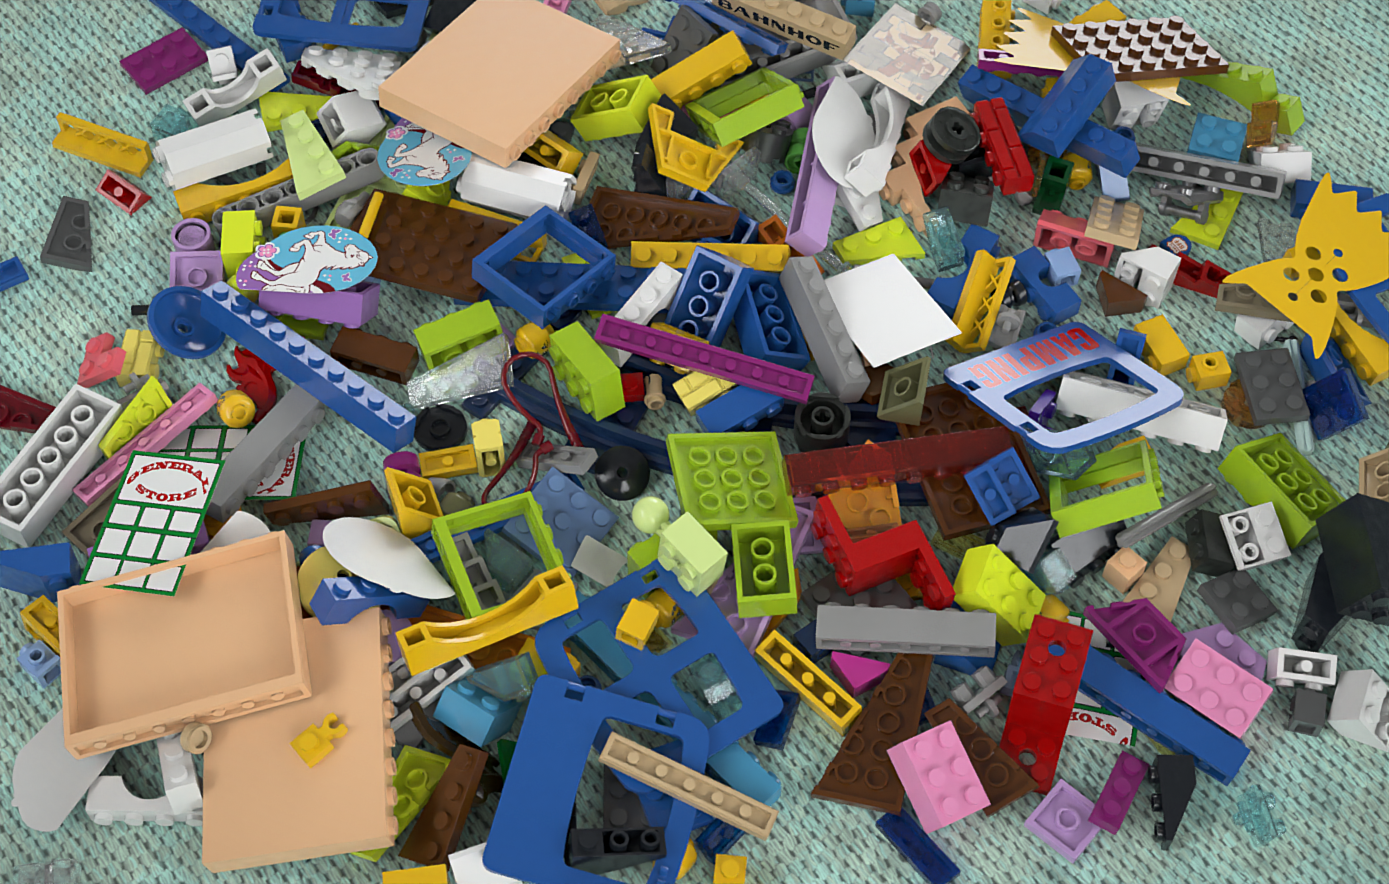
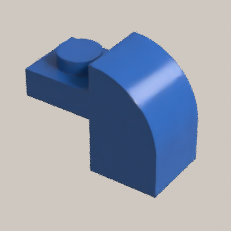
M1120 328L1116 345L1140 360L1146 334ZM1109 365L1106 379L1134 386V379L1113 365Z

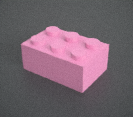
M1195 639L1164 688L1165 691L1239 739L1244 736L1273 693L1272 687L1198 639Z
M951 720L886 750L926 835L991 805Z

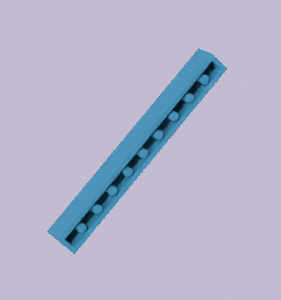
M579 590L576 591L578 604L590 597H585ZM578 615L564 621L568 629L582 622ZM597 621L569 638L614 683L632 672V664L602 621ZM672 676L671 682L694 717L701 720L707 729L717 724L718 721L715 716L709 711L704 712L698 706L695 697L688 691L683 692L677 686L676 679ZM643 693L634 698L659 706L654 697L649 693ZM657 715L655 723L673 727L667 717ZM669 736L673 741L678 740L675 737ZM739 741L707 759L705 772L713 780L768 806H771L781 797L782 786L779 778L771 771L766 772L760 766L758 758L751 751L746 752L739 746Z

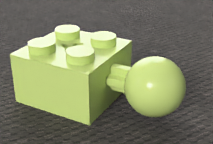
M647 496L637 501L632 510L634 525L644 533H656L660 537L658 560L667 571L672 570L678 577V582L686 591L689 592L691 590L697 597L723 576L728 552L688 511L671 524L668 521L669 509L663 500L658 497Z

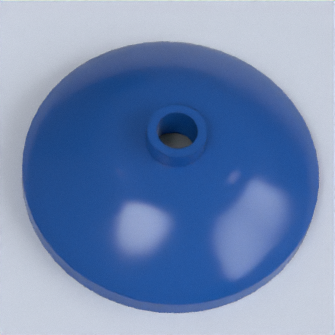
M187 286L166 288L153 298L148 307L147 323L152 336L162 348L178 357L185 359L208 357L219 349L226 337L223 331L200 316L201 291Z

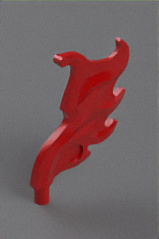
M235 346L234 355L238 368L232 369L230 365H227L226 371L228 377L233 382L238 383L236 390H241L247 394L253 403L256 404L257 411L252 422L258 424L277 402V389L272 379V373L276 369L248 349L240 351L238 346Z

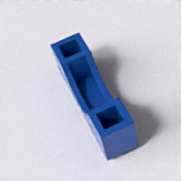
M973 224L970 225L961 239L958 256L965 262L967 269L955 277H937L927 292L951 321L976 251L984 249L997 259L1001 249L998 246L1000 235Z
M360 576L323 578L309 604L321 625L324 626L347 624L360 612L377 605H388L396 619L421 617L430 599L404 592L395 593L390 588L368 581Z

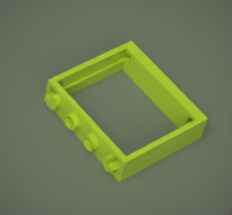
M762 67L686 104L685 108L690 119L699 127L698 131L721 147H724L805 106L802 101L804 94L800 91L798 84L775 73V71ZM768 93L770 94V95H768V96H766V97H763V98H761V99H759V100H757V101H755V102H753V103H751V104H749V105H747V106H745V107H743V108H741V109H739V110H737V111H735V112H733V113H731V114H729V115H727V116H725V117H723V118H719V117H721V116H723V115H725V114H727V113H729V112H731V111H733V110H736V109H738V108H740V107H742V106H744V105H746V104H748V103H750V102H752V101H754V100H756V99H758V98H760V97H762V96H764V95H766V94H768Z
M1146 440L1048 469L1051 515L1053 519L1059 521L1056 529L1060 538L1162 508L1160 498L1164 497L1165 494L1162 487L1158 459L1154 448L1148 449ZM1140 471L1145 473V483L1068 505L1067 493Z
M531 491L432 519V537L466 620L490 612L503 604L481 610L451 535L523 514L547 571L564 564L561 550L559 548L555 549L552 542V529L549 524H545L543 521L541 504L538 505L537 501L534 500Z

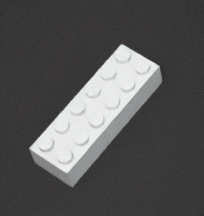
M1074 371L1063 375L1056 404L1057 409L1060 410L1059 413L1064 416L1075 417L1077 414L1085 416L1088 422H1094L1133 406L1155 393L1149 389ZM1183 398L1179 407L1133 429L1141 431L1140 435L1156 439L1158 435L1168 438L1167 441L1169 443L1179 446L1188 443L1195 445V449L1198 451L1211 453V450L1219 451L1228 419L1226 409Z
M75 383L0 476V535L26 548L33 545L72 495V489L83 481L103 455L98 444L124 412L121 404Z

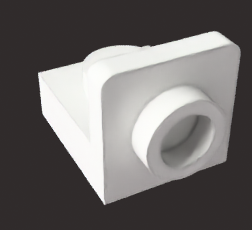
M231 45L206 51L213 82L219 81L220 85L233 82V78L238 77Z

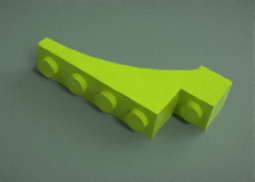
M1227 62L1229 63L1227 73L1181 77L1206 85L1232 98L1256 115L1275 133L1292 136L1305 121L1300 97L1278 93L1272 68Z

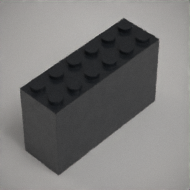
M1357 493L1315 520L1335 605L1339 614L1351 616L1353 619L1370 621L1376 625L1389 626V502Z

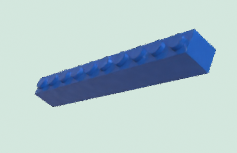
M222 280L201 291L200 316L392 453L413 442L416 416Z

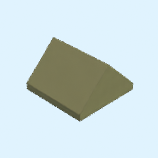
M929 356L885 371L877 413L879 419L916 426L920 425L931 363Z

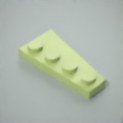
M304 110L280 120L296 192L300 201L346 178L343 169Z

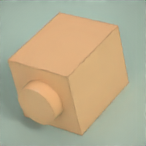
M1122 547L1107 561L1102 577L1124 594L1141 578L1147 562L1130 547Z

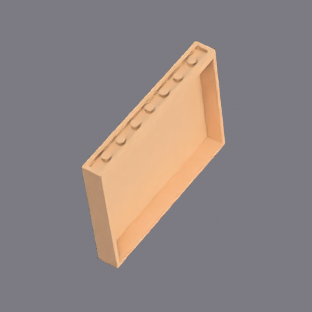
M477 0L378 87L379 106L507 168L520 157L521 153L528 146H532L535 140L543 132H546L557 118H561L565 110L572 104H575L585 91L590 90L597 79L603 77L606 71L619 61L621 57L620 39L537 0Z
M284 530L273 531L253 539H243L238 543L214 547L205 552L194 555L190 554V556L91 583L74 585L69 589L57 592L64 747L76 760L182 732L191 722L208 725L312 696L294 546ZM187 564L174 597L103 588L108 585Z
M379 607L360 612L347 624L322 626L317 617L303 619L312 691L311 697L207 725L211 729L212 739L209 747L204 751L202 864L212 873L395 846L394 835H398L399 828L397 818L393 813V805H397L398 798L396 788L392 782V776H395L397 772L396 762L391 752V747H394L396 743L393 728H391L390 718H394L395 715L392 700H390V690H393L394 682L392 673L389 672V662H392L393 654L391 646L388 644V635L392 633L390 618L385 617ZM334 712L338 717V721L332 725V729L337 728L343 723L348 731L341 738H333L330 743L335 748L310 768L289 743L312 723L319 729L323 724L324 718Z

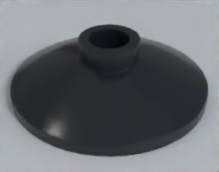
M629 446L612 447L605 451L596 463L595 480L597 486L604 495L613 500L627 501L634 499L646 489L649 483V464L644 455L635 448ZM621 467L626 468L628 471L627 476L624 478L617 476V470Z

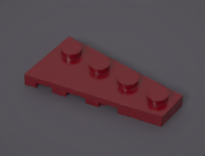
M301 60L297 62L291 74L292 83L329 96L357 91L356 89L349 91L338 85L337 79L334 77L327 79L317 74L316 68L313 66L311 68L302 66ZM375 100L379 110L381 111L382 107L379 106V100Z

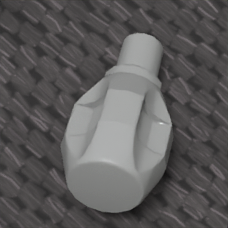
M363 191L358 197L344 200L337 207L335 221L339 226L344 228L352 226L370 197L369 193Z

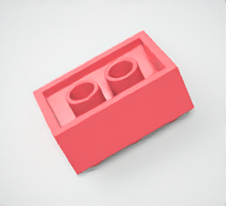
M1046 209L1043 210L1038 220L1033 246L1049 251L1069 246L1076 259L1108 268L1115 248L1114 244L1084 236L1088 220L1081 217L1073 218L1064 215L1060 211H1049Z

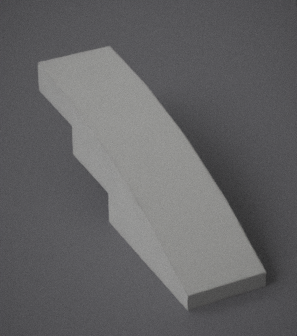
M468 532L452 537L481 610L506 603L497 580L492 579L482 555H477Z

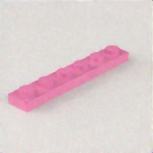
M198 383L73 488L72 491L89 507L122 477L133 450L158 453L217 403L218 398L203 384Z

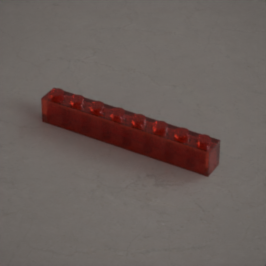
M1002 426L784 455L781 464L787 496L795 495L796 498H805L811 496L812 492L823 491V494H834L843 488L851 487V490L858 491L866 489L868 485L879 484L880 487H888L896 484V481L907 480V483H917L923 481L925 477L934 476L935 479L940 480L949 478L952 474L956 473L965 475L985 461L1012 447L1008 427Z

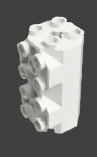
M256 108L156 141V147L152 149L156 162H161L164 172L161 173L166 188L172 186L175 191L273 158V152H267V148L272 146L261 117L256 119L254 116L258 113Z
M472 153L471 160L465 168L463 176H460L457 181L456 191L461 192V199L466 203L474 204L499 214L507 213L528 219L546 205L568 220L576 195V191L571 190V184L576 185L577 179L568 173L519 160L513 161L507 168H504L482 156Z

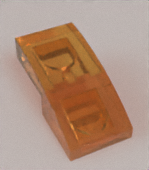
M1277 100L1252 103L1251 122L1247 123L1246 147L1253 148L1273 145L1279 120L1280 103Z

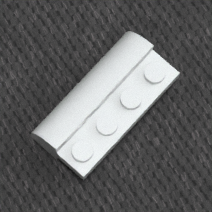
M463 655L414 676H411L403 657L389 666V672L392 673L394 688L390 690V700L393 702L395 711L394 718H390L391 728H393L394 732L413 718L409 709L412 703L420 702L424 710L442 696L447 685L464 679L475 670L468 657Z

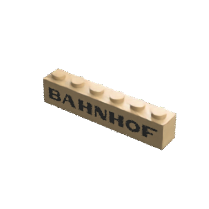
M712 0V4L749 23L840 60H843L855 44L856 25L795 0Z

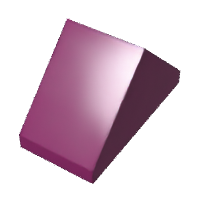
M832 651L830 668L853 699L879 685L890 667V663Z

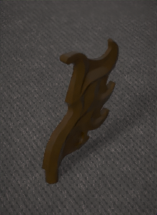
M414 702L409 706L413 716L412 722L419 733L433 747L451 758L460 744L487 752L441 721L431 720L425 715L420 702ZM490 753L470 808L482 806L491 793H502L504 787L502 775L493 768V766L498 767L500 762Z

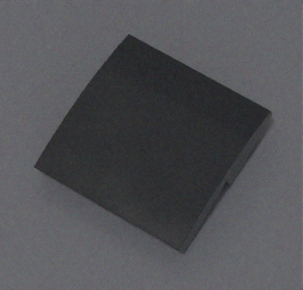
M435 0L425 19L423 29L439 34L477 0Z

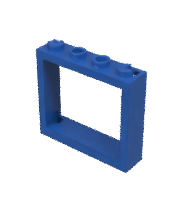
M545 205L472 259V278L543 330L550 323H555L569 308L573 309L587 294H592L602 282L608 281L613 277L616 271V255ZM548 233L594 267L543 306L496 271L544 234Z

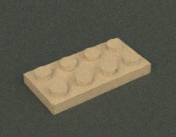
M1095 196L1084 236L1136 250L1144 209H1141L1138 204L1126 202L1125 204L1116 202L1110 196Z

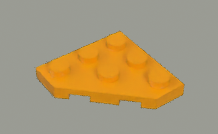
M868 439L828 496L846 529L896 522L899 526L903 525L891 455Z

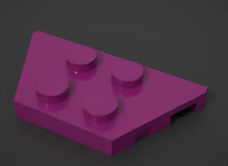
M1147 598L1135 599L1131 602L1110 603V607L1094 609L1093 605L1085 607L1083 615L1159 694L1162 693L1187 638Z

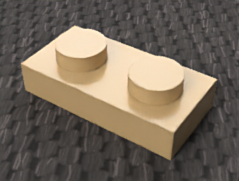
M590 151L587 159H582L580 162L576 185L571 184V190L576 191L574 204H581L596 172L600 154Z

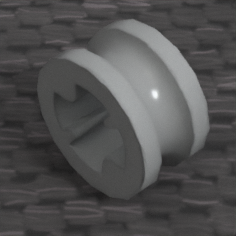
M929 1L918 10V16L934 25L942 17V12L937 4Z

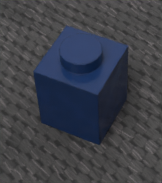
M817 619L793 634L792 643L796 649L814 664L834 651L833 649H816Z

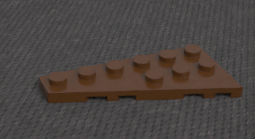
M597 186L578 229L605 248L613 249L630 247L631 241L674 242L732 235L740 213L736 207Z

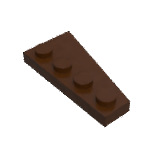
M371 480L265 503L263 504V514L273 525L287 526L291 523L312 522L314 519L335 520L346 517L389 515V504Z
M950 698L924 713L933 728L951 720L991 805L982 808L987 818L1040 787Z
M461 744L458 746L398 856L425 866L446 864L447 872L449 871L450 862L448 855L456 851L489 753Z

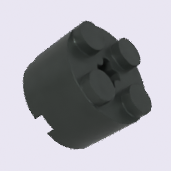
M779 119L740 138L739 140L743 141L744 144L738 152L740 153L743 149L745 151L744 156L763 163L772 164L773 159H780L779 164L784 163L793 130L790 128L791 123L787 120Z
M825 392L813 393L809 395L807 404L799 403L797 405L794 418V439L800 452L816 457L837 456L842 452L848 441L851 414L848 406L839 401V397Z

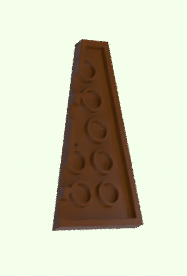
M898 653L884 679L876 687L869 703L863 708L843 740L841 748L825 769L823 777L810 793L811 798L898 816L901 815L905 789L886 750L917 736L933 654Z

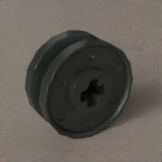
M950 106L940 108L924 126L922 133L924 143L929 152L937 159L948 164L962 163L979 145L981 139L979 127L974 119L965 111Z

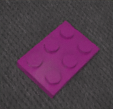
M181 27L119 62L126 73L147 95L209 60L202 48Z

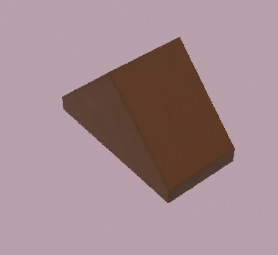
M1103 270L1099 274L1096 290L1105 317L1142 312L1148 297L1147 294Z

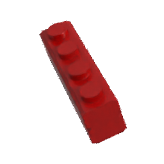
M1000 97L990 101H977L970 116L979 127L981 135L979 147H984L986 165L988 167L991 166L993 169L992 178L994 185L1000 187L1003 195L1030 191L1035 175L1004 99Z

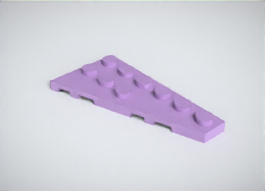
M796 505L795 508L799 522L796 528H790L794 566L810 532L814 517V511ZM733 562L723 572V576L718 580L710 596L754 658L756 655L755 649L760 645L772 616L739 618L735 566ZM686 616L671 627V633L687 639L692 638L698 633Z

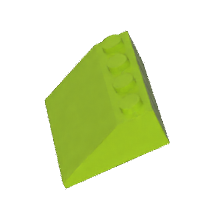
M1281 432L1235 446L1217 468L1224 476L1226 482L1236 488L1247 504L1254 507L1268 502L1273 503L1287 545L1292 549L1306 545L1317 538L1319 533L1315 520L1346 501Z

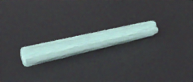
M1287 339L1283 348L1289 349L1308 406L1299 342L1296 339ZM1309 416L1308 421L1294 422L1297 450L1303 456L1312 455L1314 451Z

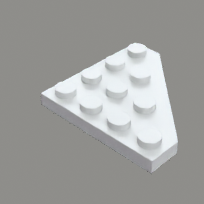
M313 45L308 48L305 47L301 56V65L306 68L315 67L316 73L327 79L336 78L338 85L349 91L358 90L359 96L364 99L379 100L378 87L403 65V57H399L394 53L372 54L371 51L367 50L348 52L345 48L328 50L323 49L321 46Z

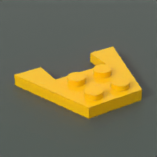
M651 103L648 108L658 173L700 191L706 192L744 144L743 141L736 140L724 147L716 143V148H711L671 131L675 114L673 111Z

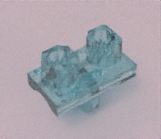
M1260 784L1250 786L1247 792L1236 797L1239 812L1232 816L1235 825L1245 826L1246 832L1250 834L1254 848L1265 846L1271 840L1277 839L1286 833L1283 820L1273 819L1270 811L1275 808L1276 804L1272 792H1264Z

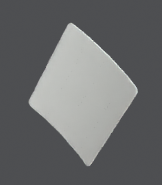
M586 535L571 566L602 585L609 587L613 584L617 572L627 563V558Z

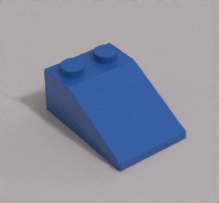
M70 542L0 551V587L36 598L44 595L51 602L58 603V591L69 589L74 585H80L81 567Z

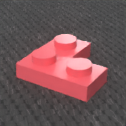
M108 332L91 338L86 344V354L79 368L80 375L77 382L78 385L84 388L92 387L121 374L126 351L120 347L112 349L115 337Z

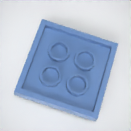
M552 466L531 493L538 505L541 504L542 518L544 523L549 524L552 529V542L555 549L559 548L561 550L564 560L563 567L573 578L578 570L573 568L571 564L585 536L588 535L601 542L619 517ZM524 515L512 517L503 527L502 532L544 564Z

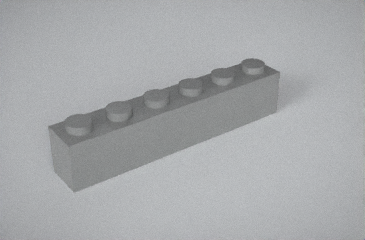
M1136 143L1140 160L1131 171L1280 199L1287 171Z
M813 256L789 257L779 276V280L830 394L839 397V401L842 403L859 402L870 384V379Z
M295 384L224 459L226 462L206 514L221 523H224L230 516H233L245 501L244 499L247 496L251 497L254 495L258 484L264 477L269 478L273 474L275 466L281 459L286 460L290 456L294 445L298 441H304L314 425L321 423L325 416L324 403Z
M835 602L818 605L816 649L994 658L996 613H989L987 610L977 609L972 612H961L955 608H945L940 611L930 610L922 606L914 607L913 609H901L895 605L877 608L867 604L842 606Z

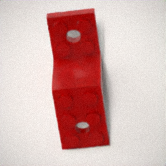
M826 495L817 499L816 508L813 512L814 517L811 531L816 540L820 539L824 547V557L828 564L833 565L836 571V581L841 589L845 588L848 596L910 573L914 587L916 589L919 588L923 595L925 607L930 610L940 611L945 608H951L956 593L917 520L853 543L829 496Z
M1037 614L1034 615L999 747L1040 786L1032 792L1047 796L1051 790L1094 630ZM1052 645H1058L1064 649L1065 653L1061 656H1054L1049 652L1048 648ZM1030 753L1034 756L1035 763L1025 765L1019 760V755Z

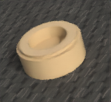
M199 722L189 723L181 733L180 743L182 748L193 754L203 753L211 743V729Z

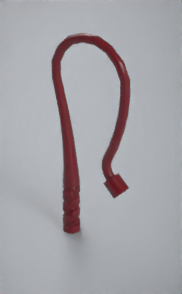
M532 351L520 352L511 356L502 369L501 384L512 404L528 421L536 426L537 433H534L531 444L539 447L543 443L545 438L543 427L538 420L522 407L507 384L509 366L515 360L523 357H532L545 364L566 436H568L567 438L570 440L571 446L584 447L564 408L550 362L542 355Z
M530 421L526 423L503 467L485 488L481 496L482 505L488 503L487 496L506 474L527 446L536 430V426ZM549 440L539 445L540 448L533 455L530 480L523 493L531 491L538 473L539 456L554 450Z

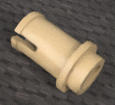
M650 374V382L648 376L644 379L646 385L644 403L651 410H659L666 402V396L662 393V377L658 374Z

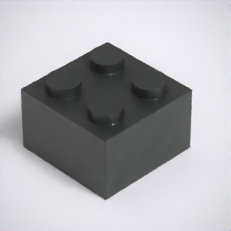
M960 172L946 174L942 182L936 218L987 227L994 192L993 181H990V178L985 176L966 177Z

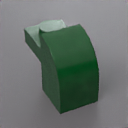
M1049 156L1032 213L1041 215L1044 209L1060 211L1070 183L1074 162Z

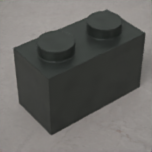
M1201 509L1185 522L1192 571L1218 577L1236 567L1219 516L1222 514Z

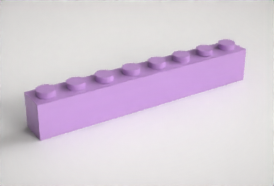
M835 76L816 88L785 238L787 244L805 257L821 252L827 245L835 195L839 184L830 177L822 166L816 154L812 138V123L815 113Z

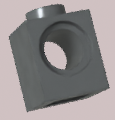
M1297 688L1291 698L1290 711L1293 712L1289 714L1287 731L1318 737L1324 727L1327 694L1318 693L1311 688Z

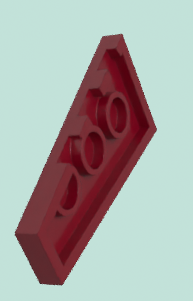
M0 385V429L36 433L56 408Z

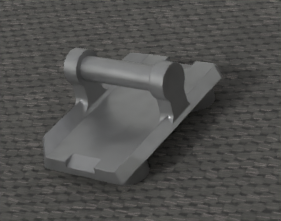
M1182 181V185L1171 186L1170 183L1156 182L1155 187L1149 190L1150 197L1162 196L1158 207L1160 215L1168 216L1170 214L1195 220L1197 224L1204 225L1208 220L1209 205L1220 203L1224 197V192L1220 191L1219 187L1207 185L1201 187L1197 186V183ZM1172 199L1180 200L1187 206L1198 205V209L1194 210L1172 205L1171 202Z

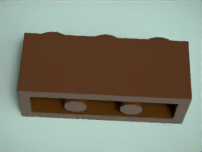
M342 326L330 349L331 357L348 369L406 386L419 363L417 347L412 344L394 341L383 335L370 334L359 328Z

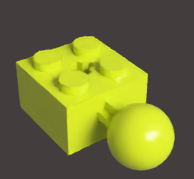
M255 210L225 211L222 218L220 254L228 277L227 284L254 303L259 297V290L239 289L236 283V275L243 261L256 252L255 248L258 245H265L267 243L266 236H263L262 221H257Z

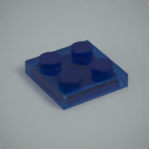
M1343 368L1302 389L1310 412L1309 418L1318 440L1328 439L1370 419L1350 368Z

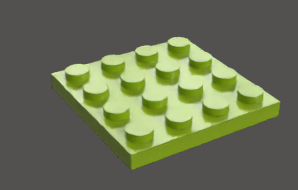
M775 431L667 434L666 446L682 515L688 511L706 531L731 530L732 524L789 520L790 528L797 527L799 520Z

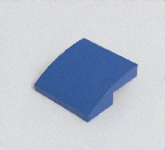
M1013 447L997 454L963 475L991 526L1017 513L1018 509L1041 498Z

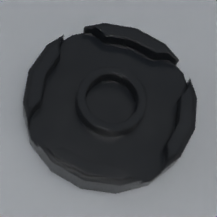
M436 404V407L430 409L427 407L416 416L414 438L418 445L426 451L457 447L465 440L468 432L467 422L463 413L454 406Z

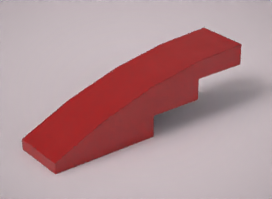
M1151 244L1148 248L1157 247V246L1154 245V244ZM1179 251L1176 256L1182 259L1173 284L1217 298L1219 284H1227L1222 281L1232 273L1208 259L1201 264Z

